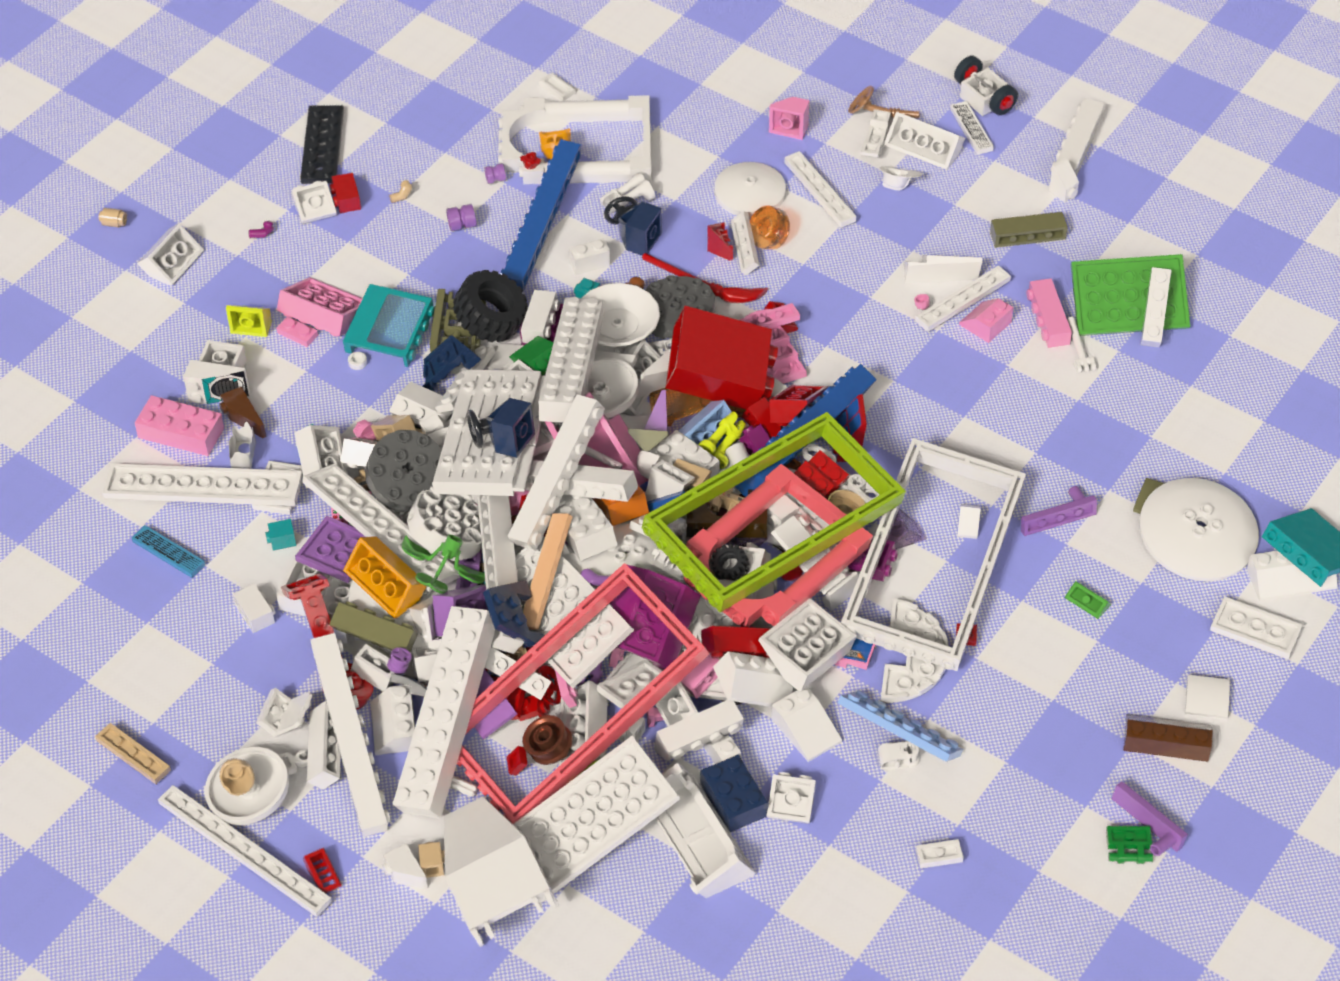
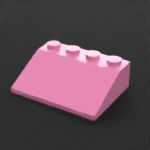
M309 277L280 290L277 311L283 313L286 317L296 318L301 323L311 324L318 330L328 331L333 336H341L347 333L363 298Z

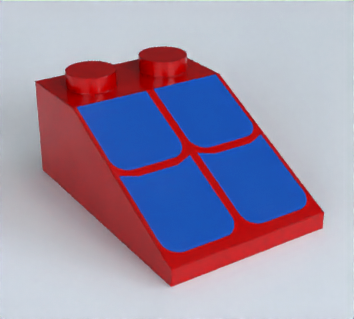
M859 394L835 420L863 447L867 422L863 394ZM832 447V454H836V462H846Z

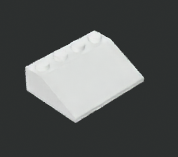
M809 598L762 635L758 641L783 678L801 692L849 653L857 636Z

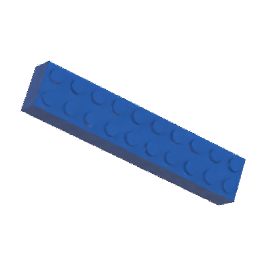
M859 364L856 368L852 366L844 374L845 376H841L835 381V387L829 386L821 397L818 396L811 403V406H807L787 427H783L778 432V436H773L765 445H770L826 412L836 419L859 394L864 395L877 379L862 364ZM804 447L735 487L746 497L748 489L755 490L765 481L769 473L780 464L786 466L802 452Z

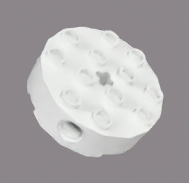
M433 487L430 490H423L418 494L409 511L407 518L409 532L419 544L429 550L430 554L442 542H445L449 534L455 535L463 540L459 549L461 551L459 560L472 558L482 548L478 506L473 503L474 499L469 495L435 494ZM442 550L436 556H441L444 558V556L441 554Z

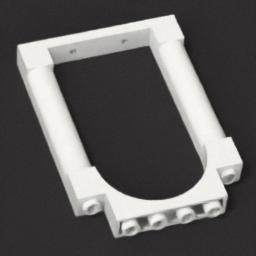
M649 95L628 96V100L545 101V98H524V105H520V110L503 111L502 118H499V128H502V130H499V141L502 142H499L498 146L499 153L502 154H498V164H503L505 172H519V176L523 177V184H541V178L543 173L547 171L548 162H544V159H541V163L536 168L527 169L524 167V163L520 161V157L524 154L517 151L511 144L513 137L523 128L537 123L643 120L644 156L629 157L630 160L580 161L570 183L628 182L637 173H642L645 180L651 182Z

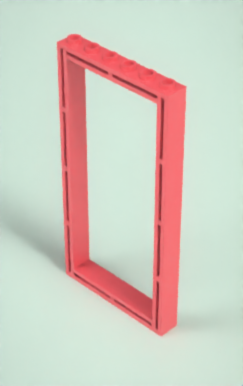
M625 563L475 699L465 735L627 587L645 603L687 649L517 805L510 800L462 744L457 764L460 767L464 765L467 769L464 773L472 781L477 780L479 783L477 788L485 796L490 795L492 798L490 803L498 811L502 809L505 813L504 817L512 824L576 778L709 655L706 648Z

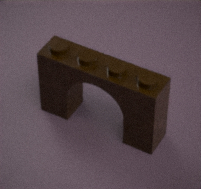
M708 502L687 513V537L695 536L702 529L707 530L721 518L709 510ZM767 510L733 538H767Z

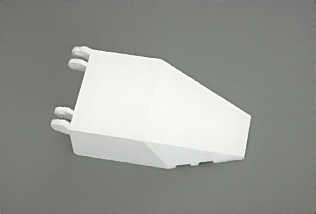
M483 796L444 816L445 878L470 932L480 947L484 945L482 937L478 932L481 928H486L490 938L495 937L490 926L491 923L532 902L539 913L543 912V907L538 901L543 896H546V901L551 907L555 906L556 908L559 906L527 837Z

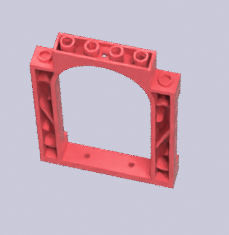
M780 464L766 476L765 481L707 530L702 529L687 541L686 547L710 571L709 559L712 557L713 552H717L716 549L718 547L720 549L722 545L729 542L787 492L829 525L846 516V514L784 465ZM863 527L842 539L839 544L785 591L782 592L780 590L778 593L763 599L744 598L722 612L741 627H749L760 616L767 623L775 626L809 598L811 599L867 550L873 535ZM684 577L683 580L687 583V585L693 587L697 591L695 585L689 579ZM700 593L704 599L708 600L702 593Z

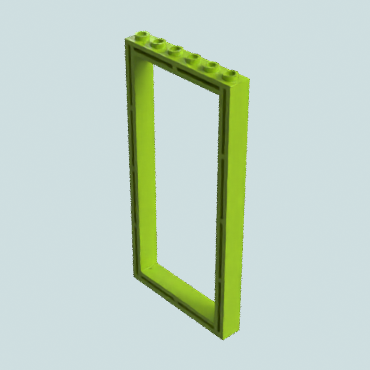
M826 412L644 516L642 530L646 536H649L655 542L657 548L669 557L671 563L675 564L682 571L684 577L695 585L697 591L708 599L710 605L721 613L902 504L906 491ZM821 436L879 494L878 497L727 587H724L667 526Z

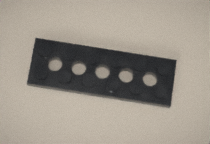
M311 105L308 107L300 176L301 184H312L316 181H327V184H333L332 176L338 174L344 116L343 105Z

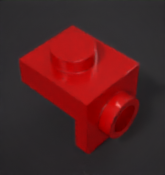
M533 695L524 698L521 716L518 720L524 721L536 716L549 715L550 705L543 698L540 700Z

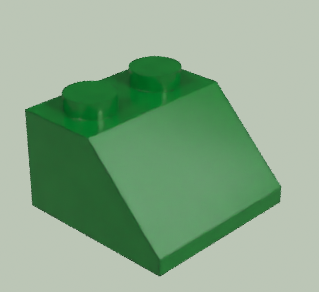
M537 336L509 357L514 363L519 359L532 370L541 371V376H545L554 342Z

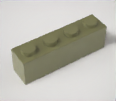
M1063 212L991 220L990 234L995 248L1066 240L1067 224Z
M348 601L345 604L338 603L329 624L333 629L391 651L394 648L401 647L411 652L418 635L413 630V626L402 623V625L396 624L394 619L385 615L383 618L375 616L376 612L366 608L364 611L359 610L357 605Z

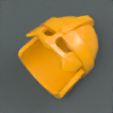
M570 128L553 132H539L541 152L544 153L548 160L552 159L553 149L555 145L558 146L560 139L571 142Z

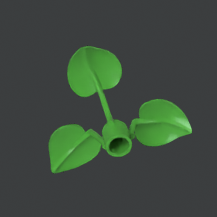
M449 534L445 542H442L432 554L412 542L407 535L402 541L403 551L418 560L424 561L426 559L432 561L442 550L441 554L444 558L434 578L425 573L416 574V580L422 585L430 587L438 593H446L448 590L447 585L437 579L447 559H453V557H455L454 569L458 570L460 576L478 584L485 581V573L458 564L461 553L459 549L463 543V540L459 537Z

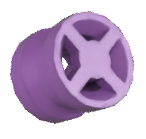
M394 648L391 652V658L387 662L388 669L397 674L405 673L412 658L411 653L405 648Z

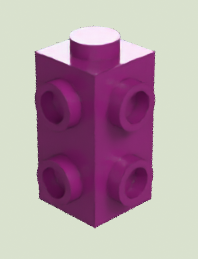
M760 424L755 428L751 425L743 431L744 436L739 439L741 443H744L748 454L752 455L761 447H765L770 437L766 429Z

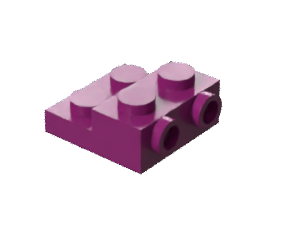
M886 541L872 579L884 582L885 577H890L892 571L891 561L895 562L898 555V550H895V541ZM870 546L848 565L849 569L861 572Z

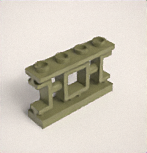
M438 289L429 343L430 353L441 344L442 330H444V336H454L475 353V350L480 347V339L474 335L472 336L471 344H469V338H461L471 337L467 329L464 330L461 326H450V321L457 319L454 310H452L454 306L453 292L446 294L445 289ZM448 302L449 309L446 310L445 316L446 303ZM442 337V342L445 341L448 337Z

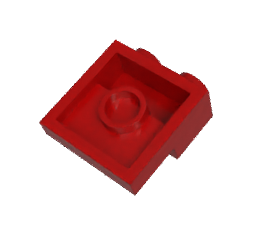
M821 450L808 462L805 461L794 472L796 476L826 499L849 478V474Z

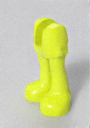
M734 411L721 420L717 430L708 439H703L698 444L720 460V469L726 468L729 463L728 458L725 456L726 449L736 439H740L746 426L743 420L734 424L738 418V414ZM725 434L726 437H725L724 440L720 443V445L716 448V444H717L718 441L722 438V436Z

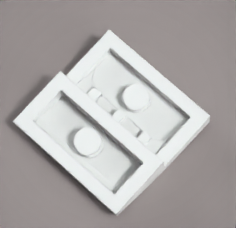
M1187 675L1185 714L1227 719L1230 680Z

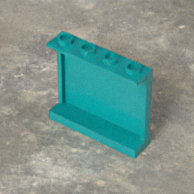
M1312 508L1269 522L1262 538L1318 586L1322 587L1327 577L1340 573V531Z

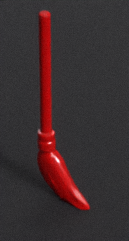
M647 253L642 255V260L676 276L698 278ZM702 280V282L710 286L716 297H720L729 303L752 302L760 299L768 291L767 287L752 289L724 288L714 282L708 283Z

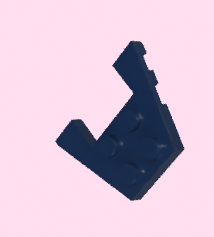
M450 335L424 358L423 377L425 378V384L422 387L439 394L436 384L440 380L445 379L450 371L460 366L461 363H463L467 370H470L481 358L454 336Z
M527 581L492 587L483 592L494 629L513 639L517 637L522 639L524 644L529 647L535 645L545 636L544 633L529 631L526 623L527 618L523 614L520 605L521 600L527 601L532 597Z

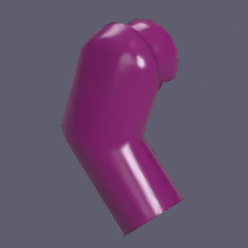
M264 221L263 228L249 229V238H265L273 232V222Z

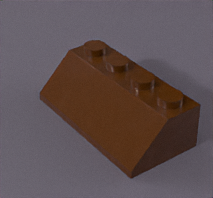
M1126 714L1123 751L1208 762L1212 749L1213 730L1211 725Z

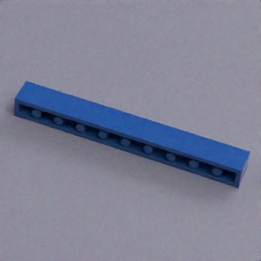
M560 139L558 146L555 145L553 157L549 159L547 164V171L542 175V183L540 186H537L536 197L531 200L530 211L525 214L524 225L519 228L518 239L513 242L511 255L508 254L506 258L505 269L502 268L500 272L501 275H507V278L510 280L513 279L516 285L522 288L523 292L580 160L581 144Z

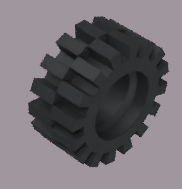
M728 544V547L722 545V550L719 547L716 549L717 554L713 552V559H710L712 565L710 566L719 580L735 581V579L738 580L741 576H745V571L749 572V559L744 550L739 548L738 545ZM728 559H737V564L733 568H723V564Z

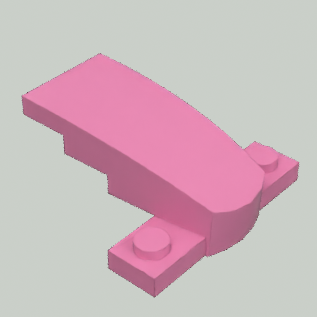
M793 303L771 310L755 311L745 318L739 319L772 329L770 345L778 347V354L773 368L767 369V376L772 375L783 384L807 377V371L799 361L798 353L790 343V337L781 327L782 325L800 320V313Z

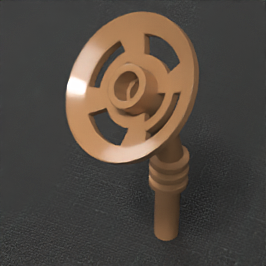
M873 86L865 88L853 100L848 109L850 114L863 108L872 112L874 109L891 112V117L893 118L896 112L912 118L920 117V111L900 110V108L896 110V108L892 109V107L887 109L871 104L870 98L874 91Z

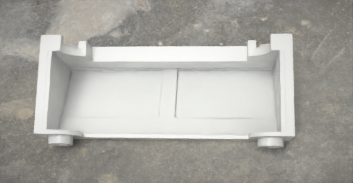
M678 763L663 773V777L679 796L680 800L655 819L689 872L692 882L689 885L696 895L701 894L708 898L755 875L756 872L695 776Z

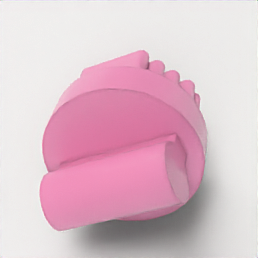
M365 419L357 422L353 433L358 438L376 440L371 428L372 422H368Z

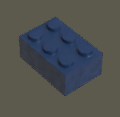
M739 755L700 770V785L730 832L767 817L768 802Z

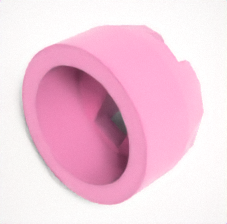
M919 294L914 298L918 309L925 310L929 307L930 300L927 294Z

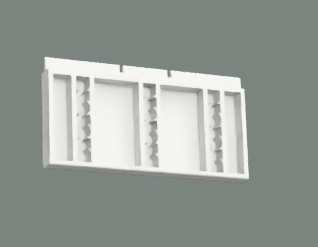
M465 370L432 482L435 494L514 496L515 491H525L542 421H539V398L545 376H541V371ZM509 398L530 402L532 405L535 435L517 458L496 453L489 434H482L483 447L477 448L470 434L467 411L473 410L479 420L489 416Z

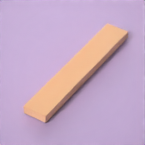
M552 514L530 586L532 597L525 602L523 614L527 618L528 629L539 630L571 524L572 516L570 514Z

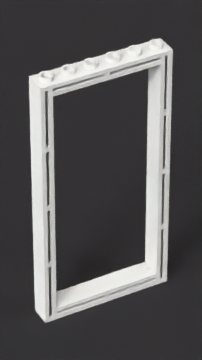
M913 438L896 480L905 491L917 462L1008 490L954 645L949 647L857 617L900 505L883 514L841 624L853 632L857 639L863 640L866 643L875 644L887 650H894L908 657H915L926 663H933L948 670L958 671L1026 474Z

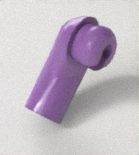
M591 569L581 571V576L592 586H600L609 578L608 575H597Z

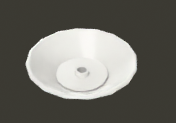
M625 283L604 284L590 290L581 298L603 300V322L597 344L611 347L634 344L651 334L656 329L660 319L657 301L649 292L635 285Z

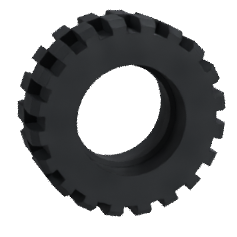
M489 270L476 271L467 276L453 300L454 314H456L457 321L461 322V327L464 330L467 329L470 335H475L482 341L486 339L488 342H495V340L501 342L515 335L525 319L528 303L525 294L522 293V288L517 286L513 279L510 280L505 274L501 275L497 271L489 272ZM481 300L493 304L500 312L491 310Z

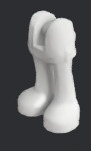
M637 173L620 188L607 192L600 198V203L606 207L608 203L615 198L622 197V195L634 199L644 196L645 199L651 201L655 199V192L649 181L645 180L643 174ZM620 202L618 204L625 206L630 202ZM612 207L609 213L616 212V209Z

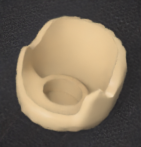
M233 758L224 762L220 768L219 778L222 786L231 795L239 796L250 791L254 784L255 775L248 762Z

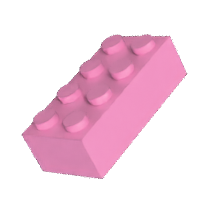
M152 395L135 421L138 438L209 456L224 430L221 413Z

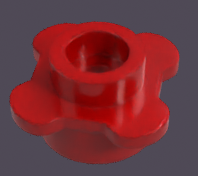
M530 152L520 157V161L524 163V167L527 169H534L541 163V159L536 156L535 152Z

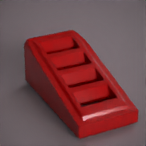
M324 848L304 856L305 866L319 890L326 894L342 887ZM319 860H322V861H323L322 863H320V864H318V865H315V866H313V864H312V863H315V862H317V861H319ZM322 867H326L325 870L318 873L316 872V870ZM325 874H330L329 877H326L322 880H320L319 878ZM328 881H334L333 884L327 887H323L322 885Z

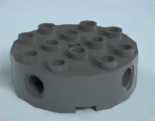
M669 275L664 279L652 282L645 290L659 304L660 319L656 329L651 333L658 338H672L673 327L684 306L715 313V295L710 286L699 278Z
M397 430L387 434L373 447L365 465L366 483L369 489H371L372 494L385 507L397 512H409L418 494L423 490H430L433 487L432 482L442 450L429 436L415 430Z

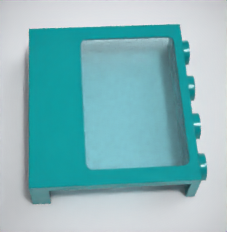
M369 284L343 339L345 353L352 354L355 347L401 357L403 358L404 366L409 367L410 362L415 359L417 347L422 343L424 331L428 330L429 320L434 316L435 306H433L432 298Z

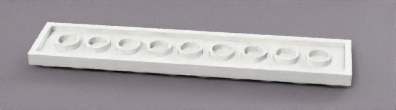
M111 463L102 494L104 498L296 506L303 474L302 471Z
M335 463L303 476V483L365 537H378L415 573H425L434 578L443 557L435 556L432 561L426 559L421 561L406 554L402 549V541L406 535L415 544L424 549L426 548L419 544L414 536L410 534L409 527ZM448 560L437 579L445 584L460 578L458 570H455L454 565ZM430 587L425 588L428 592L432 590Z

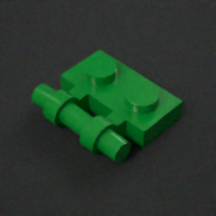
M1150 826L1106 827L1107 848L1116 849L1117 853H1108V861L1117 862V864H1124L1125 862H1137V864L1153 862V854L1144 853V849H1150L1152 845ZM1124 849H1136V853H1125Z

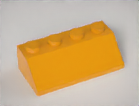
M376 536L360 537L343 569L350 578L394 619L416 604L426 586L416 580L415 576L417 573Z

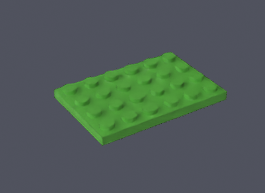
M1183 254L1072 261L1070 263L1076 323L1080 336L1142 332L1152 267L1171 270L1163 330L1190 328Z

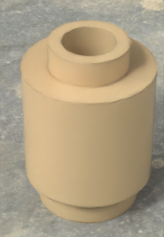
M103 208L99 213V221L103 226L120 228L126 225L127 213L120 209Z

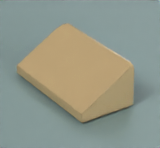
M678 458L673 466L695 477L694 482L691 484L694 487L710 479L712 473L708 469Z

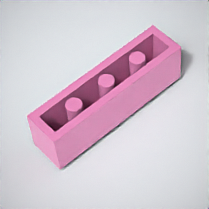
M1052 278L1030 281L1029 289L1026 291L1027 299L1031 300L1032 313L1036 314L1037 326L1041 327L1042 340L1046 341L1048 348L1070 345L1072 331Z

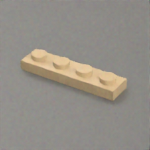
M111 723L95 736L98 743L154 784H157L171 771L168 764Z

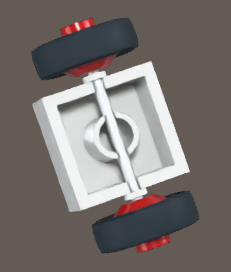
M974 55L967 56L958 64L954 72V79L961 85L960 98L967 101L982 116L991 111L997 115H1004L1009 112L1017 102L1018 91L989 68L982 70L983 63L979 58Z

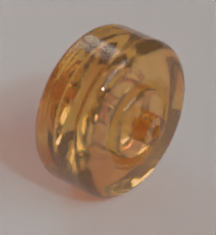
M766 205L757 209L750 218L756 247L774 250L785 243L790 231V221L785 211Z

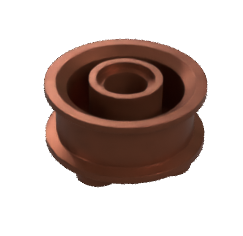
M545 715L534 720L525 730L522 739L524 749L535 762L541 765H551L567 757L573 741L571 731L560 718L553 715Z

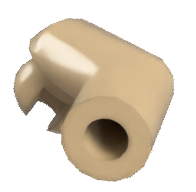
M408 180L401 182L399 192L389 195L391 203L407 199L412 191V185Z

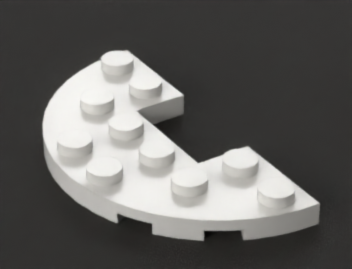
M893 598L890 619L891 628L949 646L947 636L935 617L929 612L925 613L918 609L916 604ZM908 656L906 666L885 664L881 702H902L923 695L939 682L946 669L942 666L926 663L921 659Z

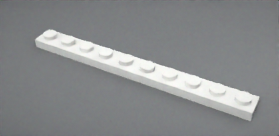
M174 785L158 799L161 806L314 916L318 917L332 903L331 897Z

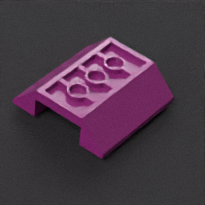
M627 565L675 617L689 629L701 595L687 585L656 572ZM629 587L625 588L610 602L609 605L634 630L616 648L653 662L652 665L664 670L678 658L683 644Z

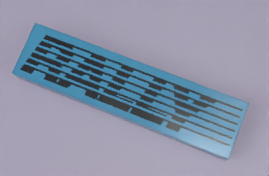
M146 525L132 537L133 543L191 578L205 566L204 560Z

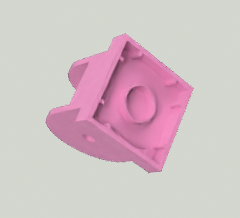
M591 392L585 394L586 397L595 399ZM603 413L587 446L622 463V470L634 471L638 486L649 481L637 469V456L641 450L628 433V427L620 414L608 420ZM545 421L555 440L559 429L554 422ZM585 453L578 465L612 468Z

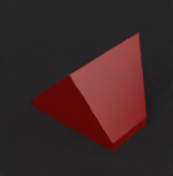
M725 223L707 225V251L729 261L733 260V245L728 244L730 238H728L727 230H725Z

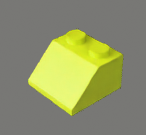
M226 305L231 334L267 337L272 323L270 308Z

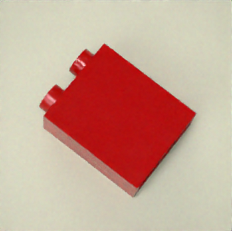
M684 306L673 327L665 388L711 401L724 400L727 405L745 410L763 397L768 400L772 394L775 379L774 377L767 376V369L773 368L778 354V347L770 345L772 329Z

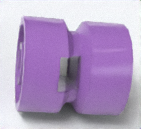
M472 204L462 205L461 209L457 207L446 209L451 231L461 230L462 226L465 228L476 226Z

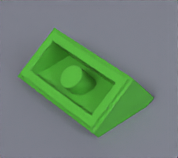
M1076 581L1064 597L1097 619L1111 606L1107 600Z

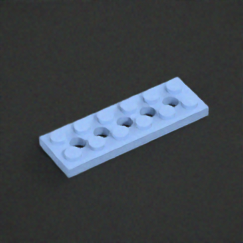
M857 690L841 695L838 700V704L946 762L960 757L963 749L958 746L959 744L956 741L946 740L940 737L939 732L921 727L922 724L913 719L908 720L903 717L904 714L902 712L886 708L885 703L869 699L868 695L862 691Z

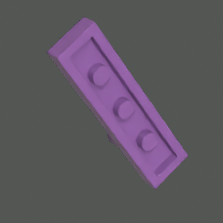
M1073 486L1069 489L1068 493L1074 501L1022 516L1021 532L1024 536L1096 515L1097 499L1094 495L1085 497L1078 486Z
M1123 781L1118 783L1111 799L1144 826H1150L1151 832L1160 838L1150 846L1152 854L1160 856L1169 848L1174 849L1176 852L1182 849L1188 834Z

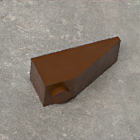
M242 387L220 395L222 403H219L223 414L226 413L231 421L242 427L248 422L251 429L253 427L254 434L261 438L266 437L264 424Z

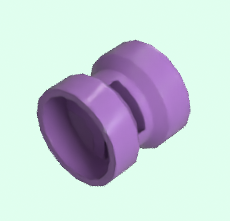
M502 163L496 164L495 167H484L488 184L494 183L497 180H506Z

